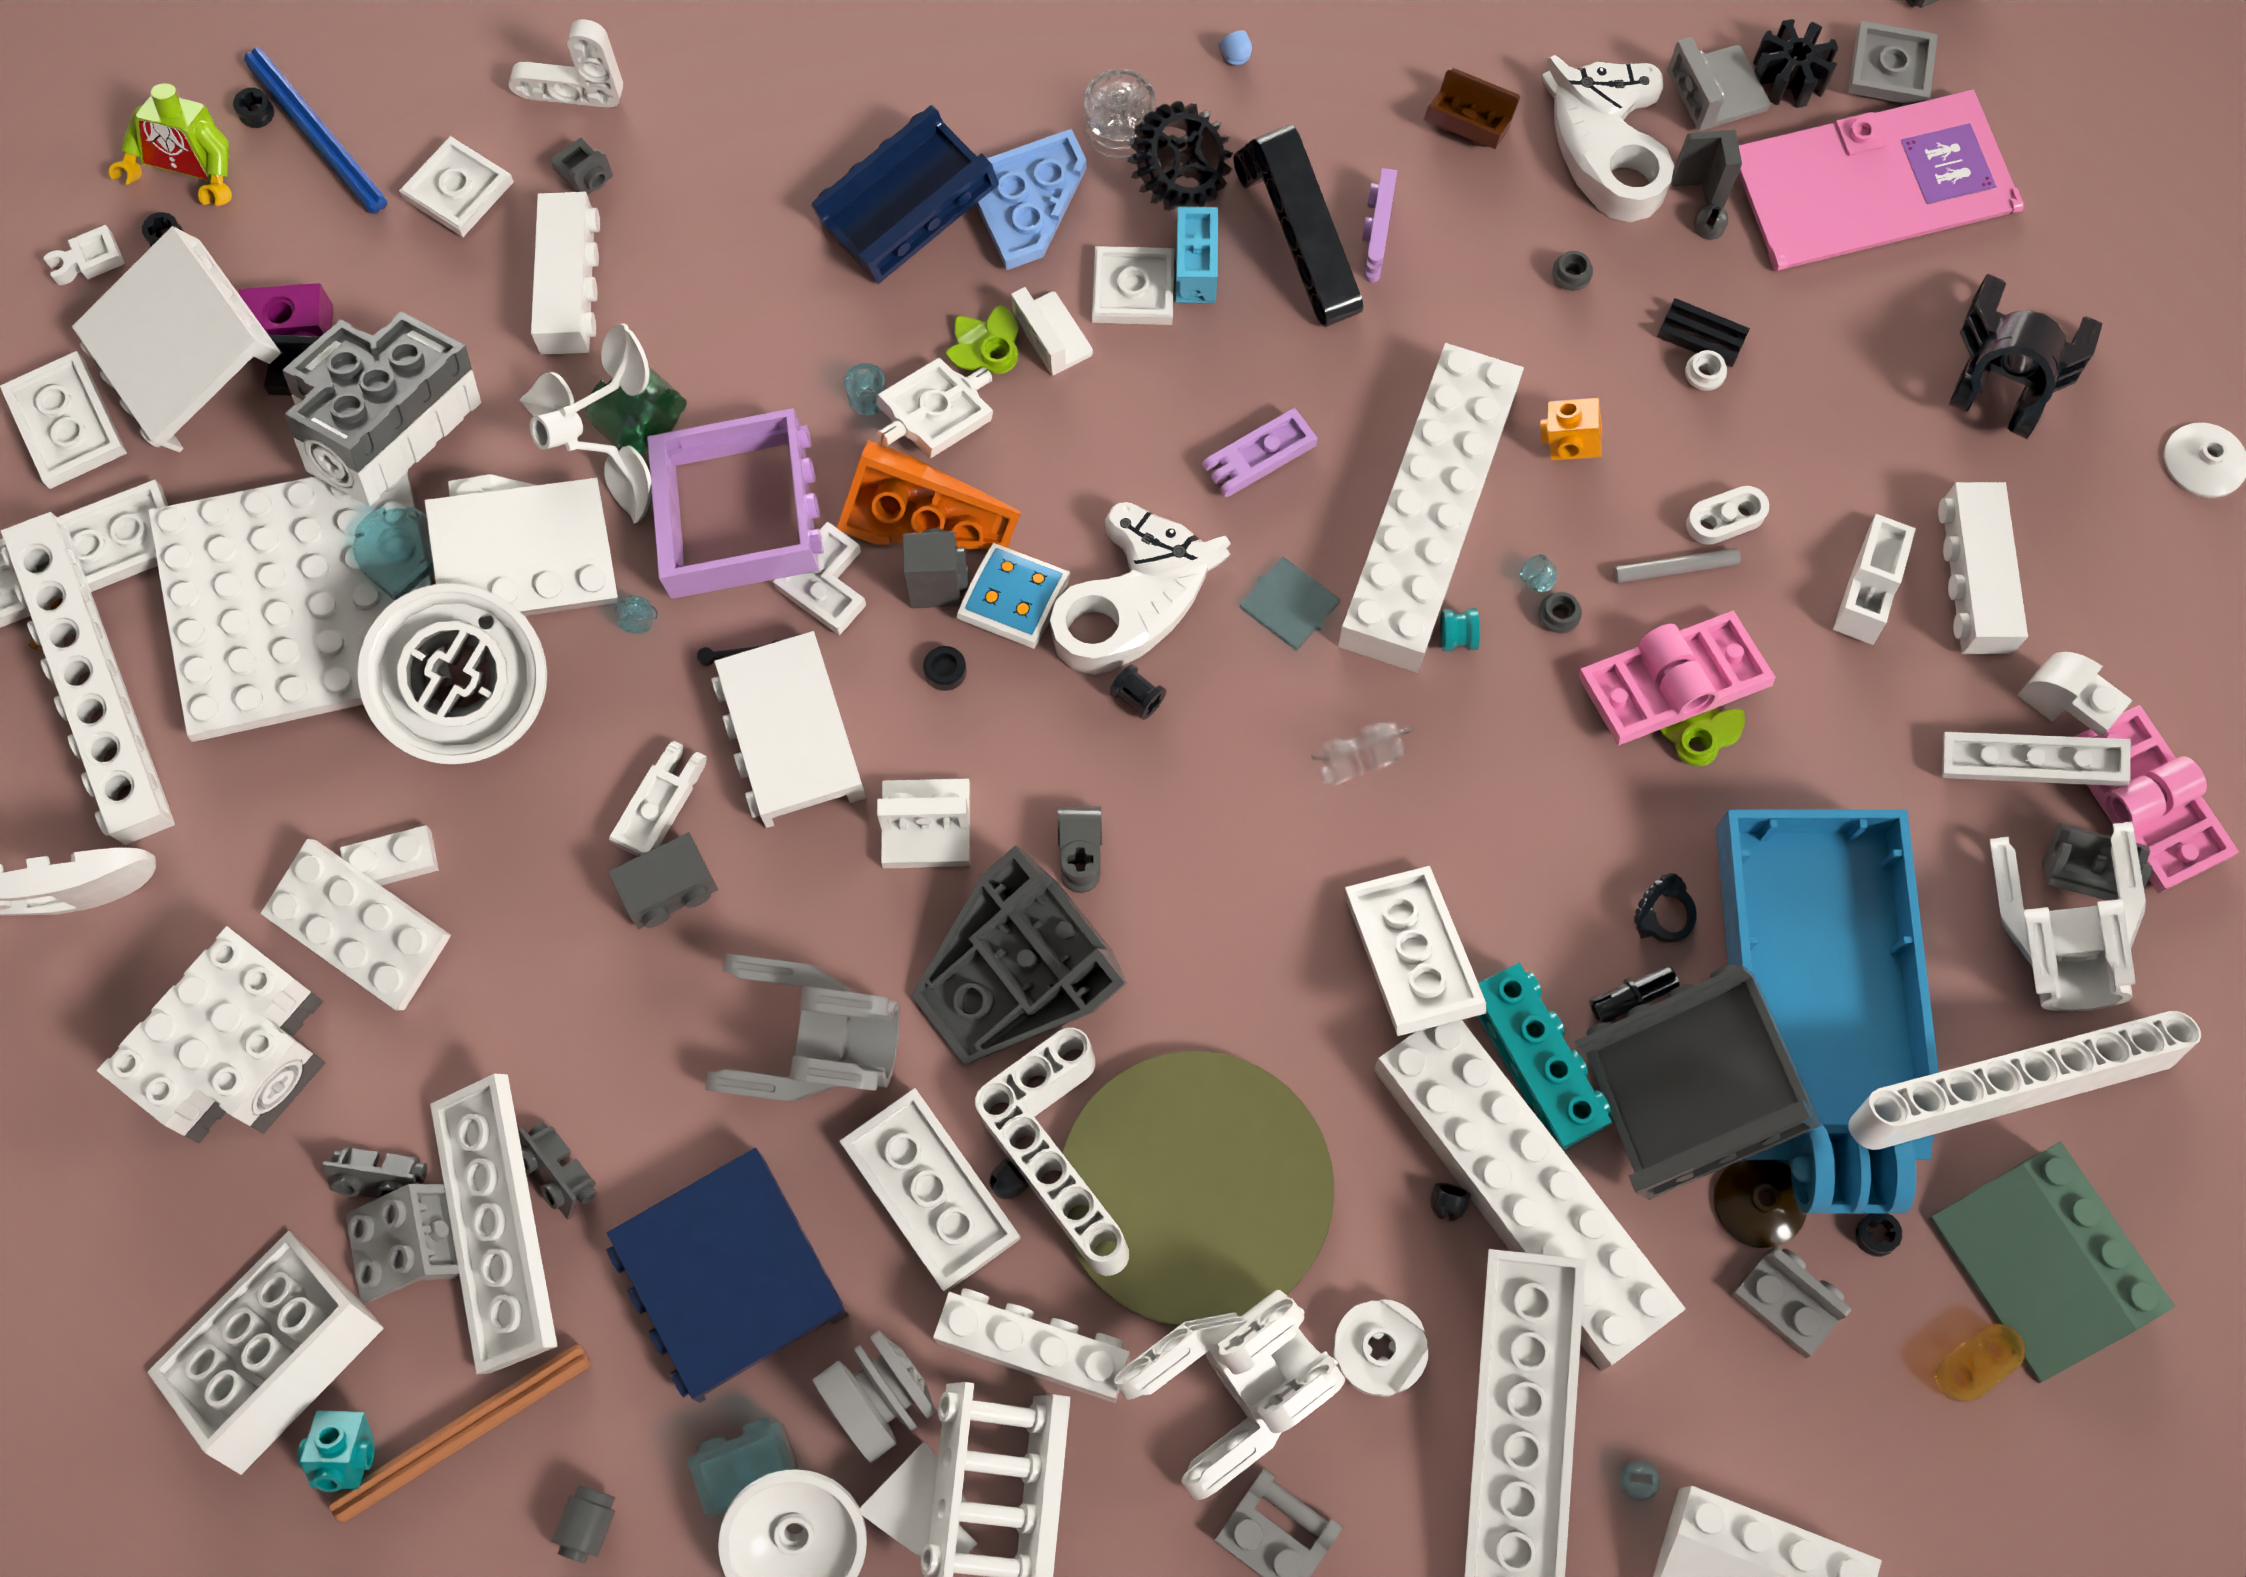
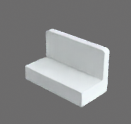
M1026 287L1011 294L1013 316L1052 376L1093 355L1091 345L1056 292L1052 291L1036 300H1033Z

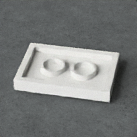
M77 351L0 385L42 482L49 489L127 454L88 367Z

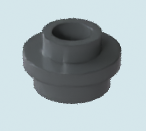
M1579 251L1564 253L1557 258L1552 269L1554 281L1560 287L1571 291L1586 287L1593 275V267L1589 258ZM1567 271H1574L1577 275L1569 274Z
M1557 592L1543 599L1538 614L1542 625L1546 629L1554 633L1563 634L1577 627L1582 616V610L1579 602L1573 595L1566 592ZM1561 610L1565 613L1566 618H1557L1552 612Z

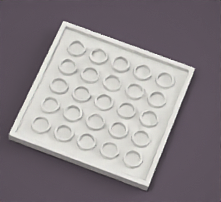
M408 472L390 489H386L371 506L362 503L314 476L148 510L186 733L191 742L364 705L359 691L357 672L360 650L369 628L382 611L392 602L415 589L432 585ZM443 646L437 649L436 651L440 650L446 652V647ZM445 662L440 670L441 674L449 678L445 686L454 685L449 663ZM425 676L426 686L429 684L431 678Z

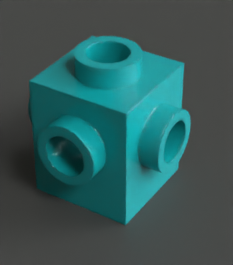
M316 1411L308 1438H304L300 1442L297 1456L298 1466L303 1468L311 1488H317L325 1492H336L340 1489H359L364 1470L371 1468L375 1453L374 1437L365 1413Z

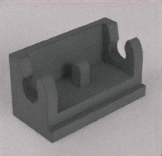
M2060 823L2042 863L2047 884L2107 901L2119 899L2111 855L2112 836ZM2136 843L2143 887L2145 888L2152 871V865L2146 864L2150 855V849L2147 845Z

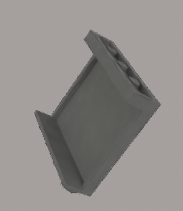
M1732 964L1720 967L1710 974L1711 979L1695 986L1693 984L1679 986L1669 992V998L1654 1005L1651 1003L1638 1005L1627 1012L1628 1017L1613 1024L1611 1022L1597 1024L1587 1030V1036L1575 1041L1577 1048L1587 1053L1602 1093L1611 1108L1612 1118L1634 1170L1633 1174L1628 1175L1634 1191L1649 1200L1822 1126L1756 977L1742 964L1739 966Z

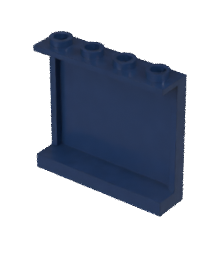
M756 1147L607 1232L613 1245L606 1249L607 1254L619 1274L626 1270L633 1284V1287L627 1290L629 1297L640 1314L647 1311L655 1327L648 1331L660 1355L668 1353L676 1369L670 1372V1376L683 1398L690 1394L693 1400L701 1403L706 1400L704 1395L825 1323L830 1321L832 1324H835L849 1315L769 1166Z

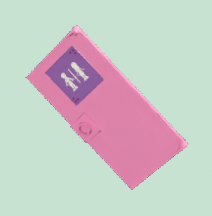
M1974 89L1877 113L1870 112L1837 120L1835 123L1739 145L1742 166L1738 174L1769 252L1768 256L1774 271L2013 214L2023 210V201L2020 193L2012 182Z

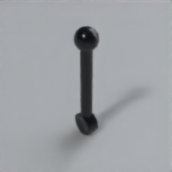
M774 640L770 644L778 642L780 640ZM762 646L712 651L710 648L704 647L698 651L697 658L702 665L709 666L715 660Z

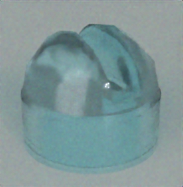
M1543 554L1530 558L1520 571L1521 580L1530 589L1538 592L1551 589L1558 577L1555 565Z
M1635 1460L1627 1463L1622 1468L1619 1475V1483L1622 1491L1629 1498L1639 1501L1646 1500L1658 1492L1660 1475L1651 1463L1644 1460ZM1630 1473L1652 1476L1653 1483L1649 1485L1646 1483L1630 1482Z

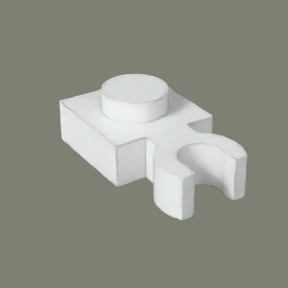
M107 225L68 240L71 250L66 252L55 250L44 256V260L51 269L62 266L60 269L50 273L58 285L70 283L75 279L77 273L80 272L88 280L125 264L115 238Z

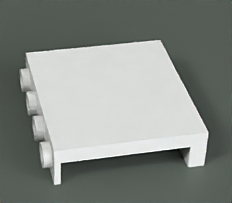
M173 226L72 326L82 341L80 343L82 350L94 359L101 368L100 376L117 391L122 398L120 404L123 409L135 417L142 427L140 433L143 438L155 447L164 446L179 453L184 448L174 434L250 359L256 357L270 364L281 354L201 241Z

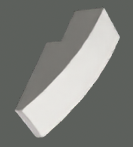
M1875 514L1845 590L1833 630L1874 645L1887 623L1894 594L1902 581L1916 528Z

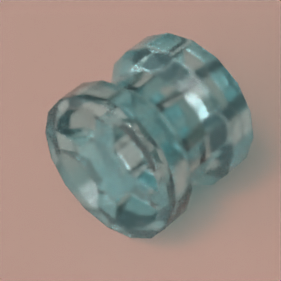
M871 363L854 365L848 370L844 381L850 406L860 414L871 415L879 412L881 409L876 405L877 396L887 389L883 371ZM870 390L872 392L868 394H860L862 391Z

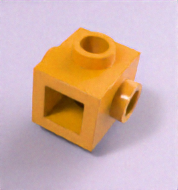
M1599 398L1548 402V419H1541L1540 430L1542 444H1549L1551 460L1602 457V420Z

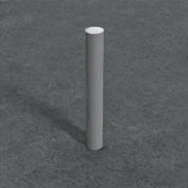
M1738 548L1656 560L1614 567L1613 576L1615 583L1618 584L1739 565L1741 556Z

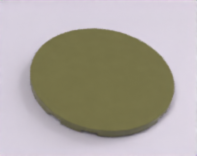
M1208 1051L1174 1052L1147 1059L1122 1071L1096 1092L1082 1109L1073 1124L1062 1153L1119 1226L1129 1249V1260L1124 1269L1115 1275L1104 1276L1096 1273L1089 1266L1068 1238L1079 1264L1090 1279L1113 1301L1130 1312L1166 1326H1179L1183 1322L1229 1313H1236L1238 1316H1242L1275 1290H1281L1288 1295L1310 1270L1321 1251L1328 1233L1334 1204V1176L1327 1144L1318 1124L1301 1099L1287 1085L1259 1066L1237 1057ZM1059 1171V1178H1058V1180L1060 1179V1177H1061V1175H1062V1172H1061V1171ZM1077 1205L1069 1211L1067 1218L1079 1220L1085 1217L1089 1207ZM1110 1240L1103 1241L1095 1248L1094 1254L1107 1256L1116 1249L1117 1243Z

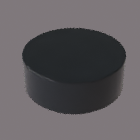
M940 646L931 650L924 659L923 669L925 678L933 688L949 691L960 686L965 680L967 673L966 662L962 653L950 646Z

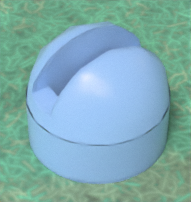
M1246 31L1233 32L1219 43L1223 57L1232 65H1243L1251 56L1252 45Z

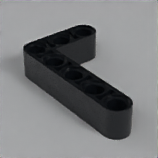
M1292 124L1252 139L1233 155L1236 174L1245 188L1264 181L1318 321L1323 327H1328L1362 313L1363 300L1298 131Z

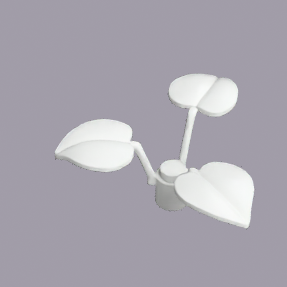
M621 323L615 325L607 333L601 350L602 365L605 371L613 377L610 384L574 403L572 392L563 378L555 372H549L540 376L533 387L519 401L534 416L530 421V433L538 448L546 450L565 445L567 451L579 449L605 452L610 455L606 459L604 466L606 484L614 499L631 516L633 524L640 522L645 516L652 496L651 476L642 456L630 445L624 446L618 451L613 445L577 441L578 436L583 432L582 421L576 413L577 411L615 391L619 386L630 396L643 393L647 387L649 367L644 350L635 334L629 330L628 325Z

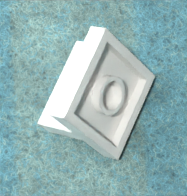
M969 779L882 781V799H877V816L882 829L881 864L883 868L970 866Z

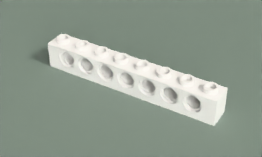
M48 512L1 530L6 547L1 548V553L9 569L13 572L15 571L19 583L14 585V589L20 603L24 608L29 609L32 621L27 623L28 629L36 644L41 645L46 658L41 659V666L49 681L56 685L59 696L54 697V702L61 717L65 721L68 720L72 734L68 735V742L75 756L78 759L82 758L86 772L81 774L82 781L90 796L95 797L100 810L95 812V817L104 835H110L122 844L127 845L174 826L173 816L68 527L52 512ZM49 561V565L47 566V568L44 571L37 573L39 567L43 563ZM63 598L62 603L56 609L50 610L52 604L57 599ZM76 635L75 641L70 646L64 648L65 641L70 636ZM86 672H90L87 681L77 685L79 677ZM104 709L102 717L97 722L90 724L93 714L98 710ZM117 747V753L114 758L104 762V756L107 751ZM127 785H131L129 795L125 799L118 801L120 790Z

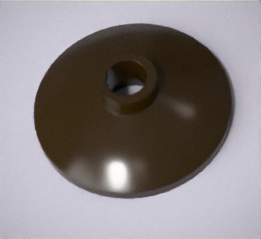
M1743 1159L1728 1166L1717 1181L1714 1192V1205L1717 1216L1726 1231L1741 1243L1756 1248L1777 1247L1791 1240L1802 1228L1807 1213H1802L1797 1206L1793 1193L1790 1168L1784 1163L1777 1160ZM1759 1191H1766L1771 1195L1772 1205L1770 1207L1763 1206L1759 1202Z

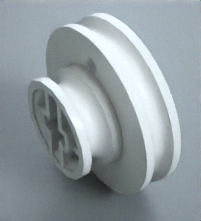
M441 583L415 589L392 602L382 611L369 628L358 660L357 674L361 699L377 729L385 738L404 752L414 757L440 764L476 762L492 757L512 746L526 733L536 719L547 687L545 654L541 642L529 621L521 612L500 596L488 590L467 584ZM483 615L492 616L494 624L490 629L480 627L479 619ZM447 644H452L448 652L436 651ZM468 645L475 647V651L463 669V672L472 676L470 684L467 687L454 684L444 703H440L437 697L449 679L440 673L442 665L445 662L457 665ZM485 659L490 666L491 680L488 688L483 687L486 674L479 671ZM425 676L431 678L427 686L425 684ZM478 693L483 695L477 702L468 706L457 707L463 697L473 698Z

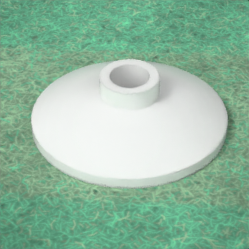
M2210 423L2185 425L2175 431L2165 445L2163 460L2169 476L2180 488L2192 495L2203 498L2223 497L2234 492L2246 478V451L2232 433L2220 426Z

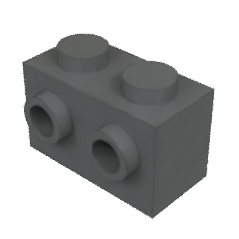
M932 528L922 533L903 534L904 576L911 608L961 606V591H967L969 588L968 565H966L965 547H957L955 531L946 532L943 529Z
M690 832L608 871L629 917L638 930L645 926L647 928L659 926L670 918L671 913L685 906L687 908L699 906L709 900L711 893L719 890Z

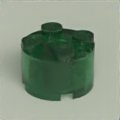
M648 366L649 381L643 393L630 396L619 386L615 391L586 406V416L592 421L591 424L619 451L622 447L630 445L640 455L648 452L647 436L672 432L680 414L686 408V399L650 366ZM601 379L591 394L610 384L612 379L607 384Z

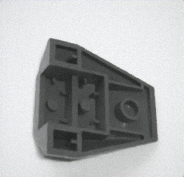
M1015 845L982 874L911 996L964 1065H968L1094 1013L1125 986L1127 981L1112 949L1060 884L1021 848Z

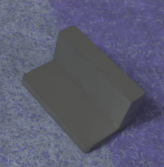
M1736 130L1688 133L1673 170L1672 186L1702 184L1706 205L1715 204L1724 208L1742 166Z

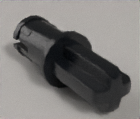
M1667 966L1634 982L1630 978L1624 979L1623 985L1590 999L1589 1004L1596 1020H1599V1024L1611 1022L1627 1014L1632 1008L1646 1004L1671 992L1680 986V982L1673 968Z

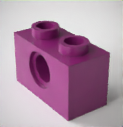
M320 283L238 290V294L268 335L321 337L332 327L333 304Z

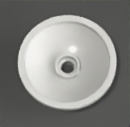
M807 1470L777 1471L753 1481L732 1501L721 1524L718 1542L719 1558L726 1577H857L866 1555L867 1532L858 1504L839 1483L825 1475ZM791 1523H798L803 1527V1530L800 1533L793 1534L786 1527Z

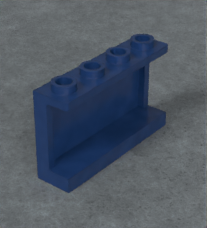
M930 105L923 112L915 114L909 123L895 135L886 138L879 145L878 149L862 162L854 164L848 173L834 185L824 189L818 198L812 202L811 206L825 229L870 277L879 284L996 188L999 182L992 163L982 153L977 157L942 121L939 111L933 105Z

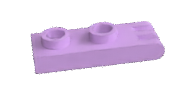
M1382 168L1379 184L1371 183L1367 207L1375 208L1374 218H1365L1362 241L1369 242L1364 277L1371 283L1377 282L1380 279L1398 170Z
M1294 407L1207 457L1202 462V466L1206 472H1211L1222 466L1211 475V479L1218 485L1231 478L1220 488L1222 494L1225 497H1229L1316 447L1318 438Z

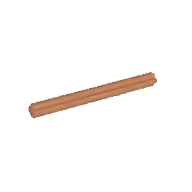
M578 1344L571 1346L362 1478L359 1489H345L335 1495L328 1502L333 1516L338 1522H347L588 1369L591 1362L586 1351Z

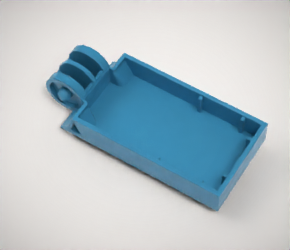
M1728 810L1716 826L1728 965L1739 966L1742 964L1755 975L1822 1125L1750 1156L1745 1160H1777L1782 1163H1790L1793 1193L1797 1206L1802 1213H1907L1911 1209L1915 1197L1917 1179L1916 1160H1931L1932 1143L1935 1134L1883 1149L1871 1150L1857 1143L1851 1136L1849 1120L1873 1091L1939 1073L1908 810Z

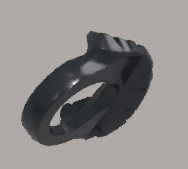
M1668 873L1662 875L1643 894L1634 917L1636 930H1638L1640 938L1651 936L1660 942L1673 943L1686 938L1692 932L1696 923L1697 910L1693 899L1686 892V884L1678 874ZM1661 895L1678 899L1686 908L1687 922L1678 932H1669L1658 923L1653 906Z

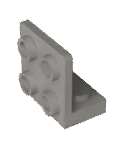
M1692 37L1677 41L1667 71L1699 132L1762 113L1769 109L1771 103L1740 45L1705 54L1702 50L1698 49Z
M407 1184L347 1213L348 1235L361 1302L375 1301L419 1280H444L460 1277L444 1184Z

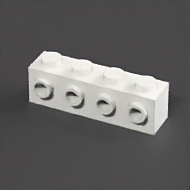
M586 192L538 194L531 335L541 355L589 353L590 337L596 336V320L594 313L591 312V302L597 301L598 291L596 279L592 277V268L598 267L599 253L597 244L594 242V232L600 231V216L598 209L592 208Z
M1955 482L1947 495L1940 500L1938 508L1939 521L1945 523L1946 531L1943 554L1945 560L1950 561L1951 568L1948 592L1950 599L1955 600L1957 613L1953 624L1954 635L1957 639H1960L1962 654H2013L2028 638L2006 482Z
M963 1288L961 1295L952 1292L948 1293L933 1337L937 1344L1116 1403L1119 1389L1114 1379L1128 1365L1130 1359V1351L1122 1349L1124 1341L1102 1333H1097L1095 1340L1077 1334L1079 1328L1077 1325L1057 1318H1052L1050 1325L1033 1320L1034 1312L1019 1305L1007 1303L1005 1310L988 1305V1296L970 1289Z

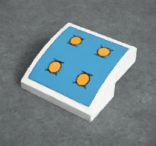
M993 543L966 592L958 610L957 619L1034 649L1050 623L1055 601L1062 595L1068 585L1070 572Z

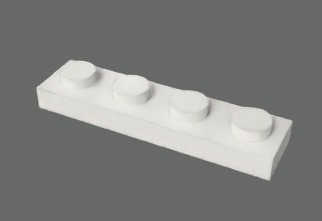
M1944 732L1942 778L2128 786L2130 783L2131 739Z

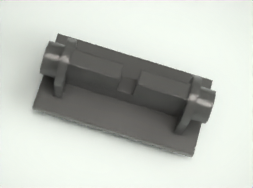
M541 1122L535 1125L528 1134L524 1128L520 1129L518 1133L526 1174L532 1173L541 1184V1192L545 1201L551 1208H559L568 1220L572 1216L576 1200H579L581 1204H585L596 1196L597 1192L593 1188L596 1184L577 1158L563 1167L558 1163L568 1157L571 1151L552 1126L547 1127Z
M345 1147L342 1151L335 1150L331 1162L324 1161L322 1166L331 1191L347 1197L361 1195L380 1198L407 1184H417L416 1181H424L427 1175V1163L420 1162L419 1157L387 1153L382 1167H376L380 1159L379 1152Z

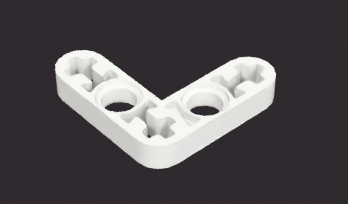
M576 20L570 28L567 46L575 67L518 62L512 68L509 88L513 93L525 99L605 108L615 107L620 102L623 80L607 32L601 25L590 20Z

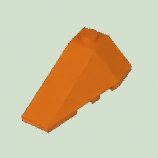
M868 440L860 457L837 529L873 544L890 545L891 542L903 543V534L922 533L927 529L938 528L946 532L955 531L957 547L989 550L993 543L1008 548L1021 511L906 453Z

